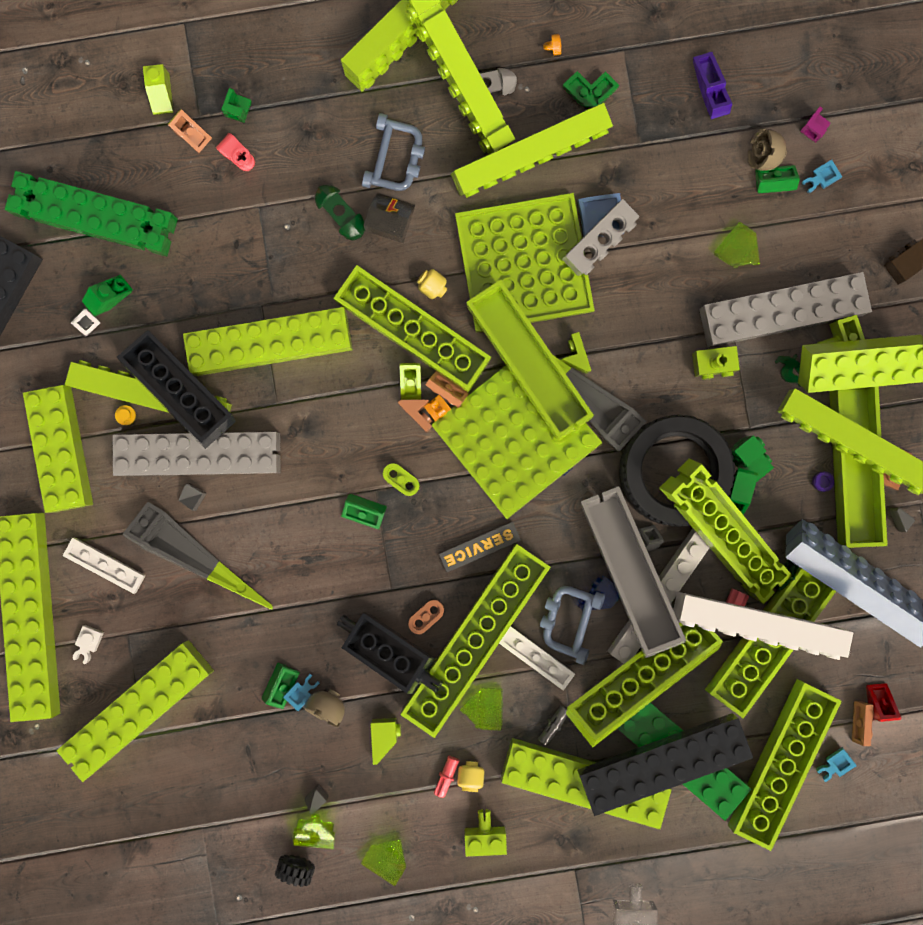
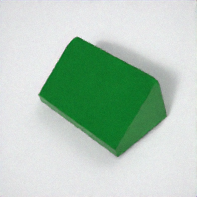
M795 165L776 167L768 171L755 169L758 193L792 191L798 188L800 178Z
M349 494L341 517L379 530L387 506Z
M278 662L263 693V702L267 705L284 709L287 701L283 697L295 685L300 672Z

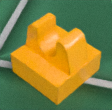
M440 395L424 406L435 422L451 410Z

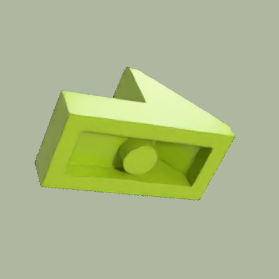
M580 333L571 334L568 346L575 355L565 357L561 361L584 374L590 373L591 367Z
M400 363L401 400H421L420 363Z

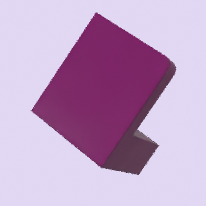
M819 106L800 130V132L815 143L825 134L826 129L830 125V122L819 114L823 109L821 106Z

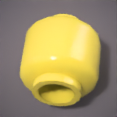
M434 269L425 270L417 280L419 284L418 290L430 299H435L437 296L441 298L447 291V287H445L447 283L446 278Z
M466 761V765L458 768L457 785L462 787V791L478 792V789H481L484 785V769L478 767V762Z

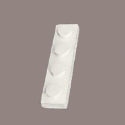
M77 538L71 539L63 554L64 557L133 594L137 593L146 576Z
M511 626L499 643L563 691L575 675L573 671Z

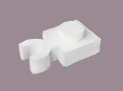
M87 625L82 626L75 643L80 649L74 653L73 660H77L79 655L83 654V664L88 663L91 659L90 651H97L104 632Z

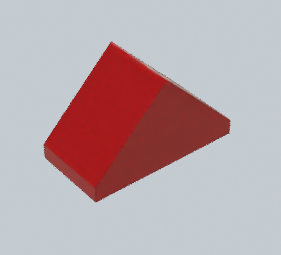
M888 684L867 685V700L869 704L873 705V718L879 722L901 720L902 717Z

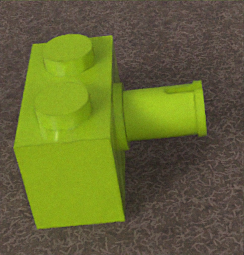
M857 315L829 324L833 338L819 341L817 344L865 340Z
M737 346L699 350L692 353L695 377H701L702 380L713 379L714 375L721 374V377L734 376V372L740 370Z
M483 809L478 810L479 828H465L466 857L507 855L505 826L491 827V810L485 809V818L483 817Z

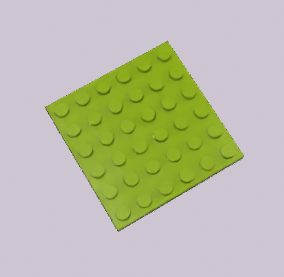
M574 193L455 213L470 299L501 280L530 323L595 311L588 274L585 275L583 273L577 276L562 260L582 239ZM473 317L475 332H482L483 330Z
M507 365L468 395L459 408L454 406L447 414L432 424L435 431L506 519L510 518L602 444V441L587 423L579 428H576L574 425V431L558 441Z

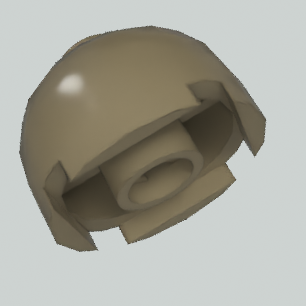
M760 129L755 133L750 142L753 144L752 151L748 150L750 167L760 171L775 169L781 164L787 154L784 137L771 129Z
M331 689L328 692L317 691L313 693L303 706L311 715L337 728L345 715L344 703L339 699L340 694Z

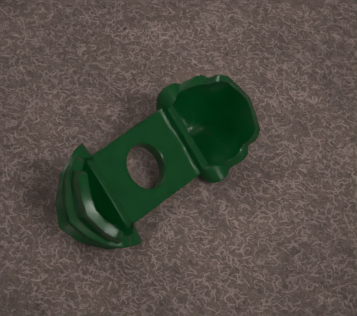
M332 185L319 186L315 196L317 208L323 207L341 227L339 233L346 239L354 241L361 238L366 230L362 215L360 213L356 215L338 194L340 189ZM337 205H342L345 208V213L341 216H337L333 212L334 207Z

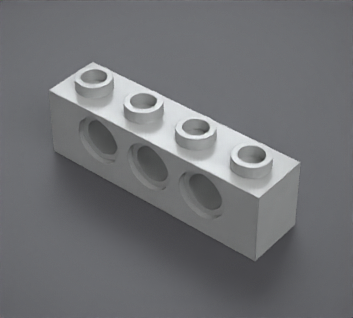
M622 199L562 260L577 276L583 273L587 275L595 267L593 263L597 259L601 261L609 253L607 249L611 245L615 247L623 239L621 235L625 231L629 233L637 225L635 221L640 216ZM612 221L619 223V230L613 228ZM598 235L605 237V244H601L598 241ZM584 249L591 251V259L584 256Z

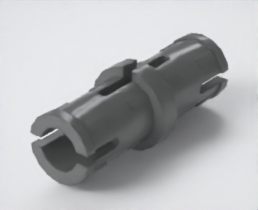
M559 705V708L553 717L548 719L547 726L538 737V740L546 746H549L556 733L561 731V726L568 717L566 715L567 708Z

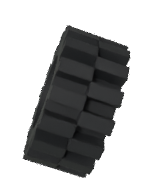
M286 854L280 856L275 876H277V879H281V882H287L286 884L308 886L311 883L315 866L310 860L306 861L304 857L300 858V856L294 857V855L288 856Z

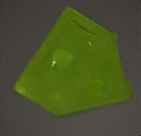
M739 222L714 251V255L730 266L733 265L734 269L748 264L759 265L756 233Z
M482 688L460 711L467 715L477 729L501 731L503 722V688Z
M316 813L312 814L308 820L299 819L293 832V845L334 850V823L321 821L320 815Z
M401 839L372 845L361 861L363 866L393 886L397 884L406 869Z

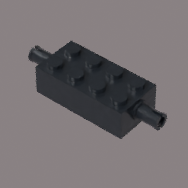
M363 613L357 623L346 615L340 617L342 622L338 621L337 626L350 633L341 647L346 652L407 694H414L421 683L434 693L439 691V686L441 687L443 682L428 673L436 659L435 657L371 614Z

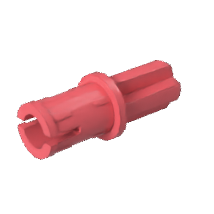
M453 756L447 757L443 771L439 773L440 778L434 790L436 796L445 797L451 781H454L453 776L460 762L459 759Z

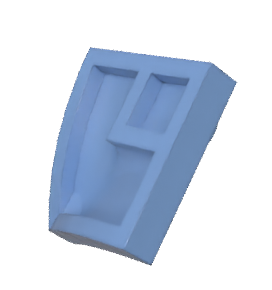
M620 193L577 200L583 237L621 201ZM612 221L613 228L619 230V223Z

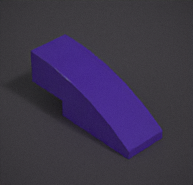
M713 52L693 57L698 84L710 118L714 119L730 114L732 102L725 88L726 81Z

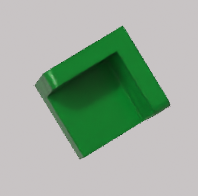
M229 88L221 110L225 117L245 123L252 102L248 98L237 95L234 89Z

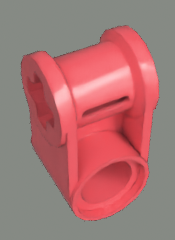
M228 133L216 146V149L228 160H231L241 170L249 171L254 167V157L231 133Z

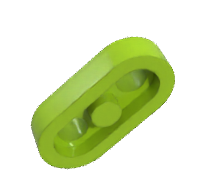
M389 464L383 470L384 479L404 495L412 496L418 492L420 487L419 481L401 466ZM392 470L397 471V476L395 478H392L390 476V472ZM408 482L413 483V488L411 490H408L406 488V484Z

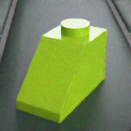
M163 64L143 66L145 88L153 114L173 113L169 72Z
M397 718L372 719L373 765H377L396 744L398 736H401V725L397 724Z

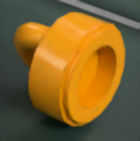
M553 34L552 41L543 44L544 50H553L554 56L561 55L560 35Z

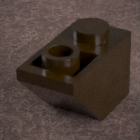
M923 239L919 241L912 240L904 246L906 248L905 251L902 253L897 251L888 257L890 261L884 267L897 284L905 282L922 270Z

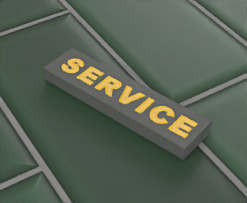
M511 522L446 550L439 555L446 571L450 572L521 541L514 523Z

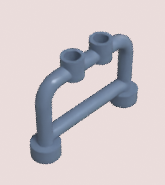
M379 113L376 129L382 130L384 133L374 172L365 171L362 187L371 188V185L395 191H403L411 186L414 177L418 178L421 166H418L417 162L418 158L423 159L425 147L422 146L423 137L417 127L389 120L387 114ZM393 129L411 133L415 138L406 177L402 183L381 179Z
M570 586L558 588L553 598L549 597L547 599L545 609L549 610L548 617L544 615L540 623V627L544 628L543 639L546 645L553 650L577 658L576 663L585 665L589 650L581 646L592 607L598 610L601 609L605 594L596 592L593 595ZM564 594L586 600L572 648L555 642L551 638L556 622L555 618L561 604L560 600Z

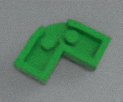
M577 71L563 84L562 88L578 104L591 108L604 103L619 88V84L605 71L591 85Z

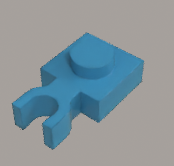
M830 160L813 171L815 177L805 179L802 184L805 185L808 182L813 184V187L807 191L809 194L819 184L824 189L841 179L842 175L834 162Z
M311 674L305 679L303 686L297 682L283 697L297 711L305 705L311 696L309 690L316 688L320 684L317 681L315 685H309L308 681L312 677Z
M841 747L826 758L829 764L821 765L816 770L819 774L822 771L828 772L823 777L824 781L827 782L835 772L841 777L857 765L845 749Z

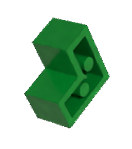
M752 435L743 437L729 449L732 451L735 466L757 472L758 482L774 467L771 464V458L765 453L767 451L764 448V442L758 436Z

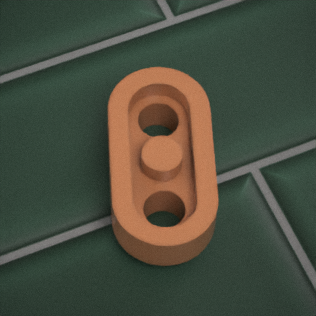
M438 600L428 601L411 616L408 623L409 629L415 634L426 632L443 616V604ZM432 606H436L438 608V611L436 613H432L430 611V608ZM421 620L423 622V625L418 627L416 626L415 621Z

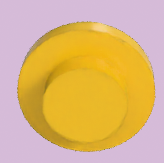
M120 406L115 412L116 421L121 425L132 424L136 418L135 410L131 406Z

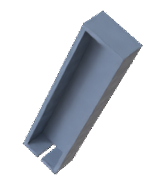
M802 519L786 534L787 559L920 648L923 646V600L914 591L907 590L896 579H891L881 569L870 565L865 558L858 557L847 546L837 543L832 536L818 530L813 523H808Z

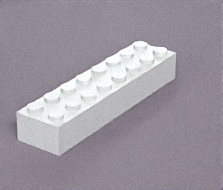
M677 592L673 609L678 622L682 625L694 627L695 624H698V627L715 632V628H717L718 631L726 635L736 636V633H739V636L748 640L757 641V638H759L760 641L775 646L779 642V645L789 649L798 650L799 648L815 655H819L820 652L822 655L840 660V656L847 658L849 656L853 632L839 627Z

